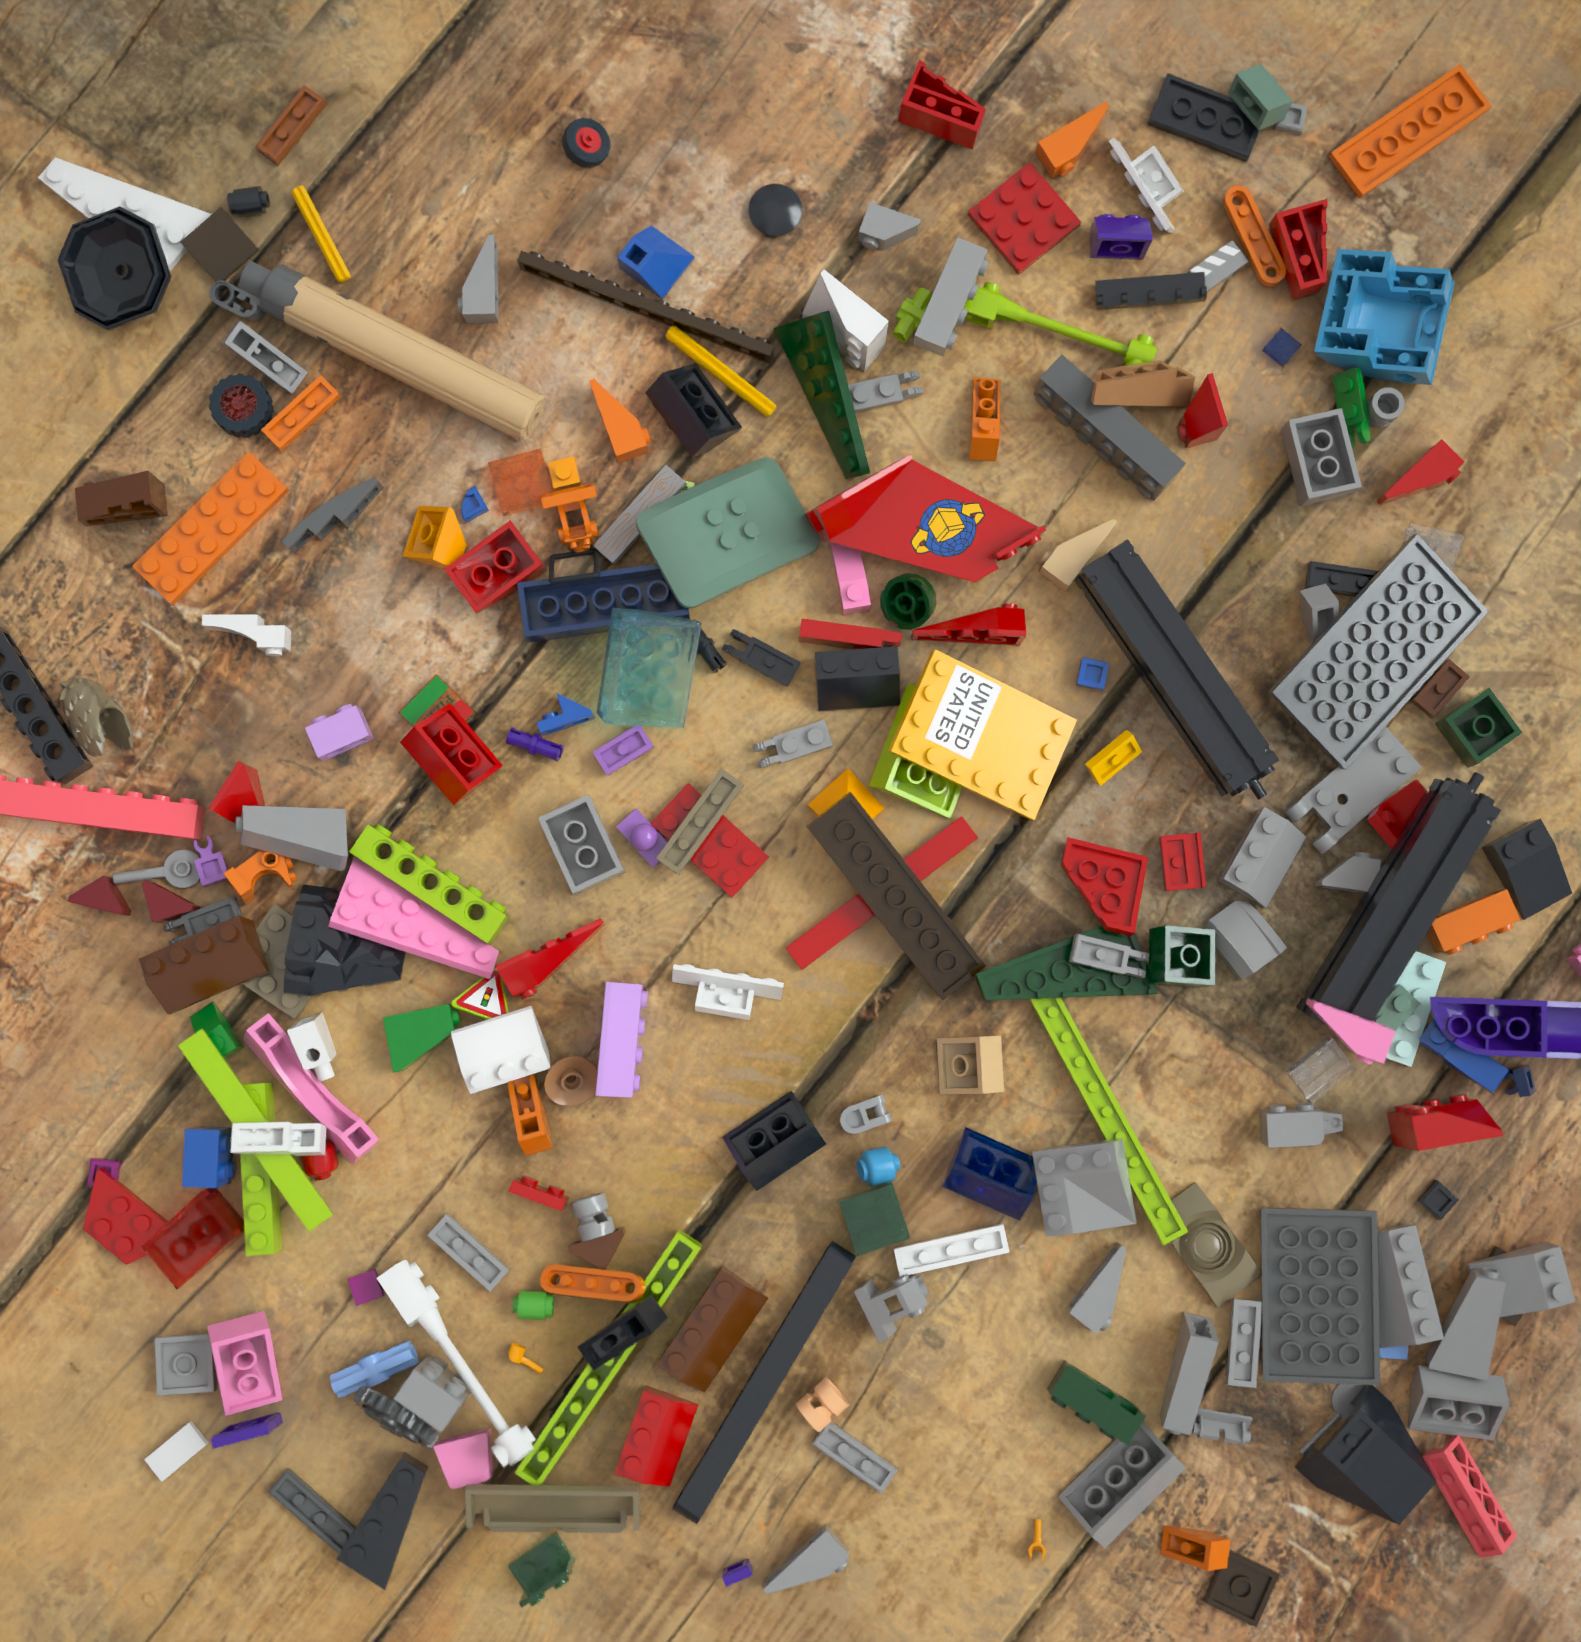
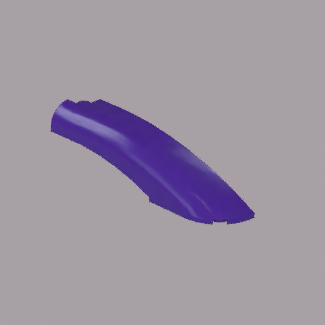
M1430 997L1431 1012L1441 1032L1456 1046L1468 1052L1488 1056L1581 1059V1002Z

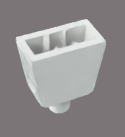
M323 1012L295 1022L287 1032L303 1069L306 1071L314 1068L319 1082L335 1076L330 1061L334 1059L337 1053ZM313 1048L317 1049L320 1054L315 1053Z

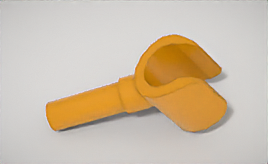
M513 1342L508 1351L509 1359L515 1363H522L538 1374H541L544 1368L524 1356L526 1347Z
M1035 1519L1033 1544L1029 1547L1028 1558L1032 1561V1552L1038 1550L1042 1554V1563L1046 1554L1041 1539L1042 1520Z

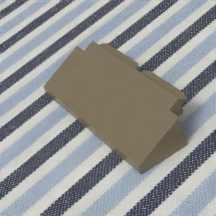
M466 1484L465 1487L467 1529L473 1528L476 1514L484 1515V1526L492 1531L547 1532L551 1527H560L564 1532L619 1533L627 1527V1516H633V1531H639L641 1503L639 1486Z

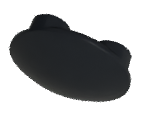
M769 184L758 189L752 196L749 203V217L757 230L769 238H776L791 232L798 225L802 217V204L798 195L791 188L782 184Z

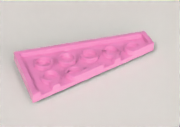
M354 856L328 927L490 979L499 953L498 950Z

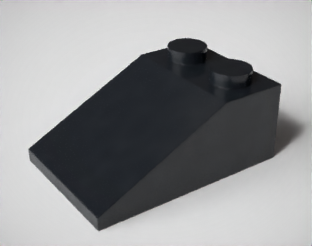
M1541 818L1529 821L1481 847L1504 888L1508 890L1523 920L1572 894L1556 845Z

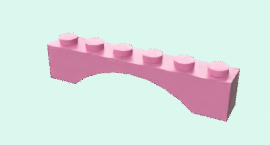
M269 1013L246 1030L243 1041L315 1123H321L326 1126V1136L352 1165L375 1147L379 1141L378 1137L360 1117L339 1102L319 1082L310 1069L306 1071L303 1069L288 1035Z

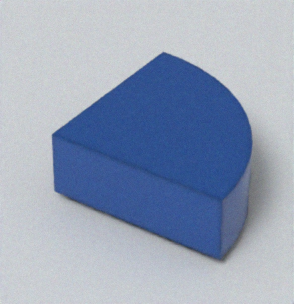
M475 485L466 492L462 502L461 515L465 524L489 511Z

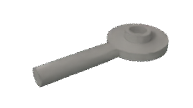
M178 850L168 856L162 867L113 873L114 884L165 877L175 887L190 888L200 881L194 860L200 857L190 850Z

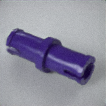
M513 727L508 732L506 744L527 750L530 755L539 754L556 762L561 758L564 745L545 740L537 733L531 735Z

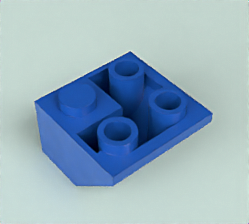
M652 225L634 235L617 257L620 270L662 300L695 259L691 253Z

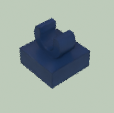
M1529 1064L1517 1066L1513 1069V1072H1508L1504 1079H1512L1515 1082L1514 1088L1505 1090L1506 1094L1512 1095L1518 1092L1519 1097H1526L1536 1092Z

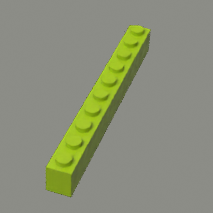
M679 1229L645 1278L643 1297L636 1303H629L622 1314L651 1294L660 1307H662L700 1251L702 1244ZM636 1344L594 1371L589 1363L587 1364L534 1442V1450L524 1457L515 1474L531 1485H542Z

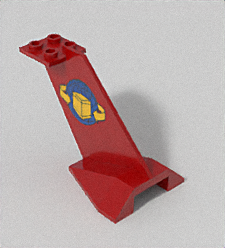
M910 454L804 514L823 542H832L971 582H977L999 569L994 559L998 562L1014 556L1018 553L1017 547H1028L1041 540L1040 534L1046 531L1044 526L1038 527L912 460Z

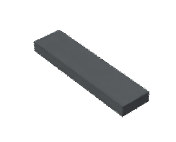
M288 1468L269 1490V1493L333 1550L338 1554L341 1552L356 1526L297 1474Z

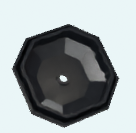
M121 206L73 224L58 257V263L74 312L106 330H112L156 313L172 278L155 224ZM124 266L126 271L124 275H121V270Z

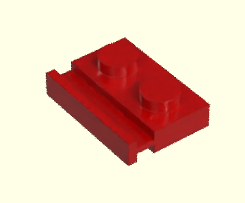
M1201 832L1160 836L1159 844L1165 892L1206 888Z
M523 1175L522 1179L516 1178L510 1185L508 1192L559 1211L566 1208L569 1197L564 1195L565 1190L549 1185L548 1189L537 1185L538 1180Z

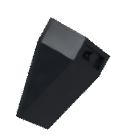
M1365 1385L1350 1403L1355 1407V1410L1320 1450L1312 1446L1296 1464L1295 1468L1318 1489L1400 1525L1436 1484V1480L1393 1404L1373 1385Z

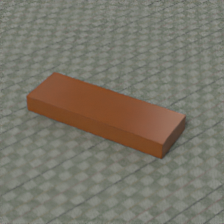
M303 85L255 146L257 151L279 166L327 105L326 100Z

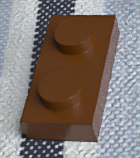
M1448 659L1413 697L1411 702L1432 719L1442 710L1470 676Z

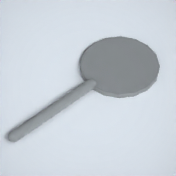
M1338 1384L1331 1398L1332 1407L1336 1414L1299 1450L1300 1454H1304L1340 1417L1343 1420L1349 1417L1355 1410V1407L1350 1403L1365 1385Z

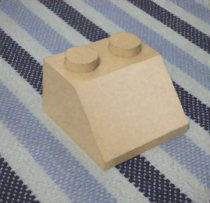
M1001 1036L937 1038L940 1094L1004 1092Z

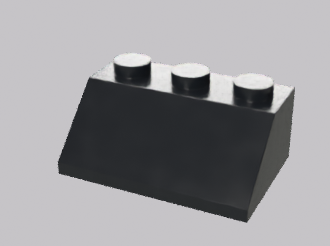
M696 363L663 372L645 392L652 405L661 414L668 427L679 439L691 458L711 451L742 428Z
M898 647L815 652L818 712L900 705Z
M792 1090L722 1137L742 1173L756 1191L826 1145V1142Z

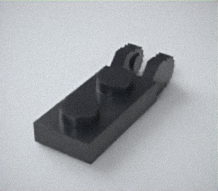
M732 629L730 635L733 639L748 646L744 653L727 644H724L722 650L732 657L739 659L746 666L788 688L801 662L755 637L751 638L740 631Z

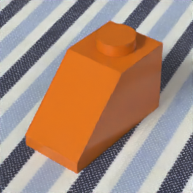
M1164 1525L1160 1554L1206 1571L1226 1569L1231 1539L1208 1531Z

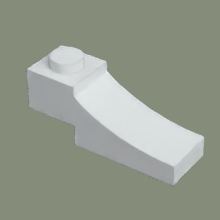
M202 615V626L208 630L230 632L256 641L257 648L265 652L267 656H282V652H291V630L285 625H264V619L259 615Z
M290 1122L232 1124L231 1152L233 1154L325 1155L326 1126L321 1123L292 1124Z

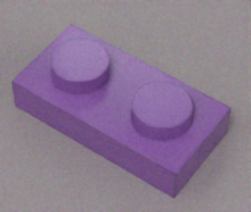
M639 723L593 751V754L605 774L609 776L649 752L654 746Z

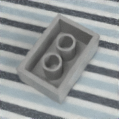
M1342 408L1290 419L1281 428L1300 507L1351 496L1362 487Z
M589 794L538 818L571 892L575 896L626 873Z
M428 1355L412 1371L394 1397V1400L442 1433L471 1394V1391L458 1372L455 1374L447 1368L448 1364L438 1356L432 1358Z

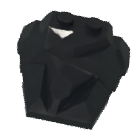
M303 884L299 900L295 903L285 955L286 970L283 992L285 994L315 997L320 996L321 993L336 990L342 992L347 991L348 988L365 985V987L401 981L406 952L328 927L340 892L328 887Z

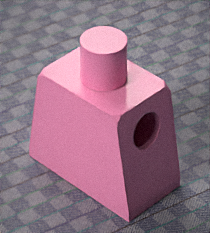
M491 1427L441 1439L434 1445L435 1453L451 1489L466 1487V1484H482L481 1482L490 1480L493 1476Z

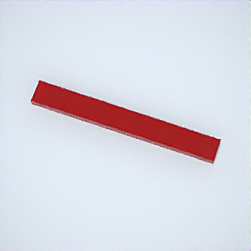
M961 816L906 857L904 861L917 878L922 881L977 840L978 837ZM857 894L785 949L800 969L803 970L874 917L875 914L861 896Z

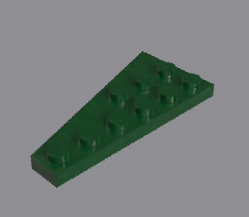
M830 312L817 313L773 328L845 478L849 479L870 474Z
M1099 926L1080 934L1129 946L1132 950L1142 952L1135 933L1133 936H1127L1107 931L1103 926ZM1074 936L974 974L984 1001L1158 994L1155 985L1149 984V969L1146 961L1128 958L1127 963L1129 967L1140 968L1146 971L1145 978L1126 974L1120 975L1069 962Z

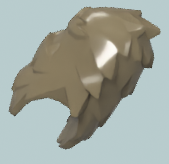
M73 676L72 680L60 682L63 691L59 695V701L62 702L65 718L68 720L71 731L77 738L79 745L92 757H97V755L104 756V736L111 741L113 740L120 749L126 747L130 750L133 748V731L128 717L118 703L109 697L102 684L77 676Z

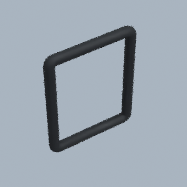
M589 549L578 553H559L549 557L548 581L552 584L591 579L599 576V551L597 549ZM594 554V573L554 578L555 559Z

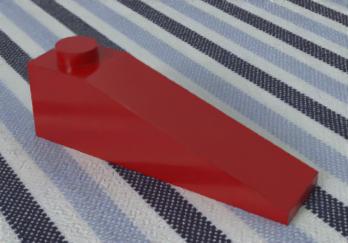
M1002 604L1001 607L914 629L911 640L1020 646L1026 637L1025 610L1018 608L1016 604Z
M598 919L567 933L566 937L562 939L557 938L544 943L537 951L528 950L495 967L512 996H521L523 1000L536 994V988L545 983L605 923L602 919Z

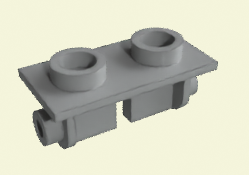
M1198 1409L1192 1434L1197 1435V1438L1218 1441L1220 1438L1219 1432H1223L1224 1442L1244 1445V1443H1250L1251 1432L1248 1431V1428L1252 1422V1417L1242 1416L1237 1413L1217 1412L1211 1409Z

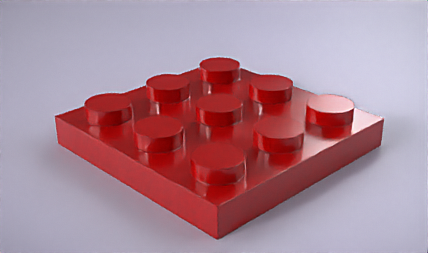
M1031 162L972 207L967 214L1018 275L1081 225L1079 218Z

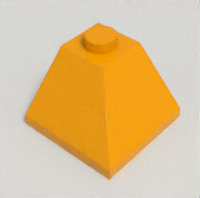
M418 506L402 557L440 569L446 568L461 557L465 552L466 542L454 510L450 507Z
M848 768L808 804L809 808L819 816L848 792H852L872 820L885 809Z

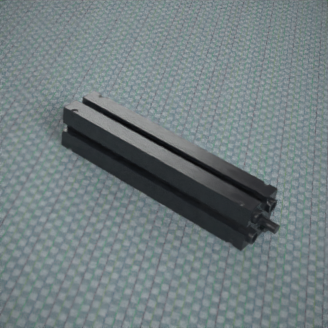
M1128 539L1103 557L1084 567L1074 581L1084 591V596L1211 782L1215 783L1221 797L1228 793L1233 797L1250 787L1258 800L1266 796L1267 793L1258 780L1275 770L1272 765L1279 761L1274 751L1270 750L1269 744L1139 554L1134 552V547Z
M1474 772L1467 784L1459 779L1453 780L1448 777L1444 781L1442 779L1433 780L1429 787V792L1424 795L1399 836L1398 841L1379 869L1368 891L1364 894L1307 988L1305 997L1301 998L1296 1006L1297 1009L1325 1026L1327 1025L1306 1004L1308 998L1370 1021L1375 1019L1492 827V821L1496 820L1501 812L1499 808L1493 805L1495 800L1482 793L1476 794L1478 787L1485 778L1484 776Z

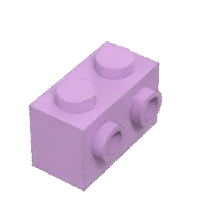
M351 704L342 706L336 710L337 714L328 718L326 715L317 717L311 721L312 725L305 727L319 759L326 761L374 739L362 709L358 706L352 707Z

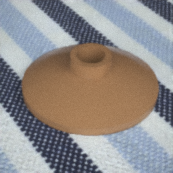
M583 1057L563 1058L554 1063L545 1075L544 1088L546 1094L553 1102L559 1105L575 1106L582 1104L596 1093L598 1069L590 1060Z

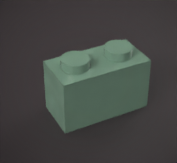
M1262 64L1236 73L1228 91L1230 97L1258 130L1284 121L1293 102Z

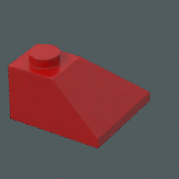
M1213 373L1206 376L1180 419L1179 425H1177L1178 437L1180 441H1184L1186 448L1216 441L1228 426Z
M240 761L237 762L208 808L235 823L236 816L241 817L243 806H265L258 771Z

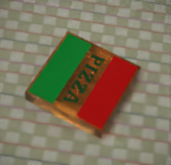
M435 674L398 713L414 727L448 703L455 708L466 722L477 712L439 675Z

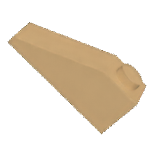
M1111 519L1058 545L1054 552L1049 549L1039 562L1043 565L1039 573L1065 592L1112 531L1117 521Z

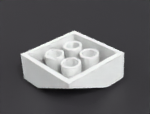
M823 270L803 310L802 318L829 311L840 353L845 356V360L850 366L855 369L859 367L865 372L885 348L889 321L826 270Z

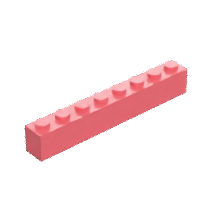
M0 775V815L201 840L205 807L197 805V800L180 798V803L170 802V797L163 795H153L152 799L142 798L143 793L126 791L125 796L115 795L116 790L98 788V792L88 791V786L71 784V788L66 789L60 788L61 783L44 781L42 786L34 785L33 779L16 777V782L6 781L7 776Z

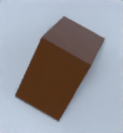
M625 1227L618 1228L612 1233L595 1239L573 1242L568 1246L569 1252L602 1270H606L626 1233Z

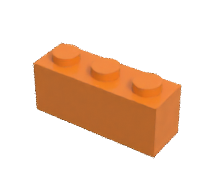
M1504 889L1438 915L1427 934L1436 953L1446 952L1447 955L1461 951L1463 949L1461 945L1471 941L1472 945L1487 940V934L1495 930L1497 934H1501L1513 929L1512 923L1519 921L1520 917L1508 890Z

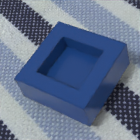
M1082 657L1076 685L1103 691L1110 663Z

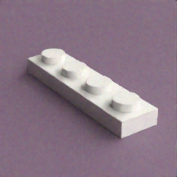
M1003 1224L893 1248L899 1276L916 1274L1010 1252Z

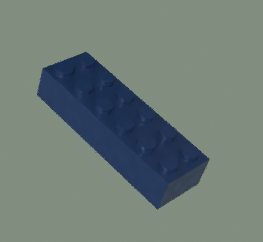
M657 564L600 571L598 577L552 584L548 579L517 583L523 632L528 643L690 621L689 608H684L677 602Z

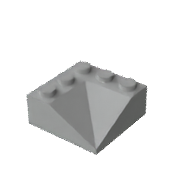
M1123 1138L1045 1147L1032 1152L1046 1237L1076 1234L1137 1223Z

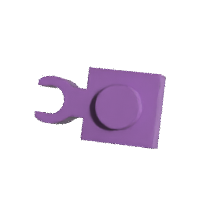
M206 836L209 843L206 848H200L197 840H194V847L202 857L194 860L203 888L227 880L223 874L228 871L221 851L213 854L214 843L209 836Z

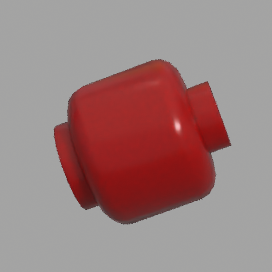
M327 1139L325 1155L299 1156L302 1170L307 1176L314 1177V1180L317 1181L331 1177V1172L335 1171L339 1166L335 1145Z

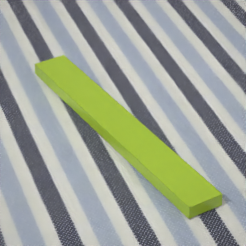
M204 1029L199 1030L178 1045L232 1123L269 1122ZM254 1154L309 1232L333 1215V1212L293 1155Z

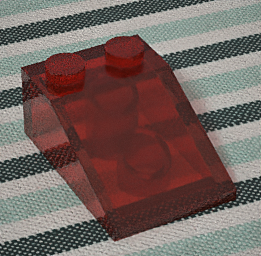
M208 1188L198 1193L141 1247L178 1290L245 1234L244 1220L217 1188Z

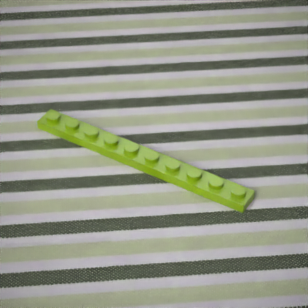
M1029 999L1104 1140L1123 1138L1131 1189L1161 1245H1166L1188 1233L1186 1226L1062 999Z

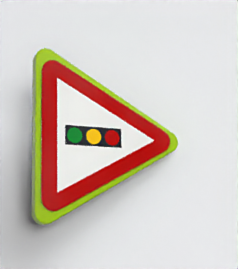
M493 969L490 979L481 978L455 998L451 1006L486 1020L509 1013L502 978L497 969Z

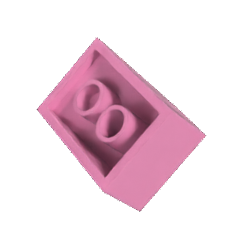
M261 1311L208 1325L207 1329L225 1416L281 1401L282 1394L265 1312Z

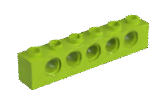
M368 824L349 851L351 854L487 944L493 943L509 919V916L504 913L507 908L495 900L488 903L481 898L484 893L474 886L469 885L466 888L458 882L461 879L459 876L448 869L444 873L435 868L438 864L436 861L425 854L420 858L413 853L415 848L406 841L400 839L397 843L390 838L392 832L380 824L376 827ZM384 845H390L392 853L387 859H382L379 854L380 849ZM413 860L415 864L414 871L408 875L404 874L402 870L404 862ZM435 875L438 879V884L434 889L428 890L425 886V880L428 876ZM453 890H458L461 894V899L456 905H451L448 901V895ZM476 905H481L484 909V915L479 920H474L471 917V910Z

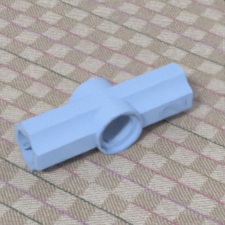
M409 1340L381 1352L380 1350L358 1360V1363L331 1374V1386L338 1398L356 1392L362 1386L373 1387L390 1379L391 1375L418 1364L417 1351Z

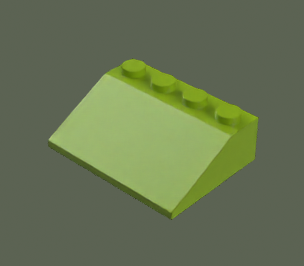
M907 684L869 787L951 819L962 787L888 751L916 685Z

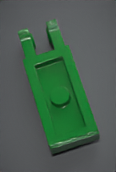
M1353 368L1332 375L1337 409L1342 408L1351 446L1354 447L1356 443L1354 426H1356L1359 442L1362 444L1368 443L1371 438L1368 423L1370 418L1361 369Z

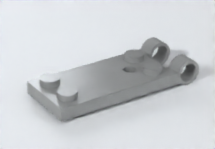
M1385 726L1347 769H1341L1338 766L1334 768L1298 801L1291 805L1285 813L1295 823L1310 809L1314 811L1329 828L1312 843L1323 854L1422 767ZM1340 794L1344 795L1347 799L1344 805L1338 803L1337 798Z

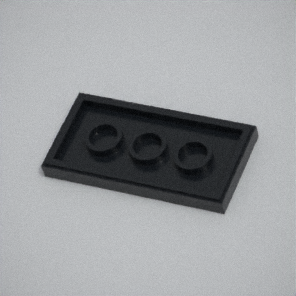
M1169 73L1166 75L1147 123L1149 126L1246 163L1260 131L1231 97Z

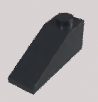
M651 1294L581 1343L577 1348L594 1371L654 1332L668 1317Z

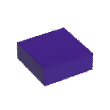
M746 1558L724 1568L722 1579L726 1587L753 1575V1567L750 1560Z

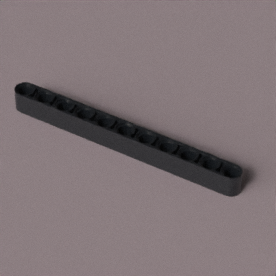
M834 1241L830 1242L679 1494L672 1510L695 1524L699 1522L856 1258L854 1253Z

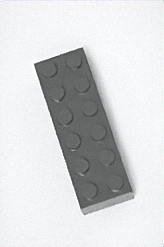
M1061 354L1038 381L1033 394L1036 396L1037 403L1045 409L1049 408L1056 414V419L1063 426H1070L1077 432L1076 436L1082 443L1090 444L1094 447L1100 459L1107 463L1111 462L1123 479H1130L1138 486L1137 490L1142 496L1155 501L1177 477L1186 463L1120 405H1094L1091 401L1094 382Z

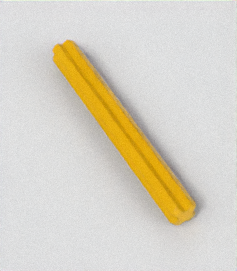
M673 325L666 333V339L764 416L770 417L775 412L776 404L678 327Z

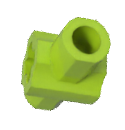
M919 288L912 300L907 297L896 315L895 320L899 322L892 334L901 342H907L913 331L918 329L932 297V293L927 289Z

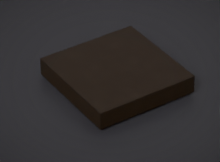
M222 207L216 210L180 242L215 282L225 281L259 251L257 246Z
M1229 1549L1227 1568L1215 1570L1203 1601L1257 1627L1280 1574Z

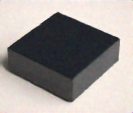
M1434 1180L1417 1199L1438 1220H1442L1459 1200L1438 1180Z

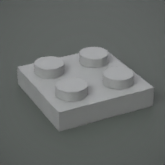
M208 1333L158 1336L155 1338L157 1396L214 1392L217 1390L216 1369Z

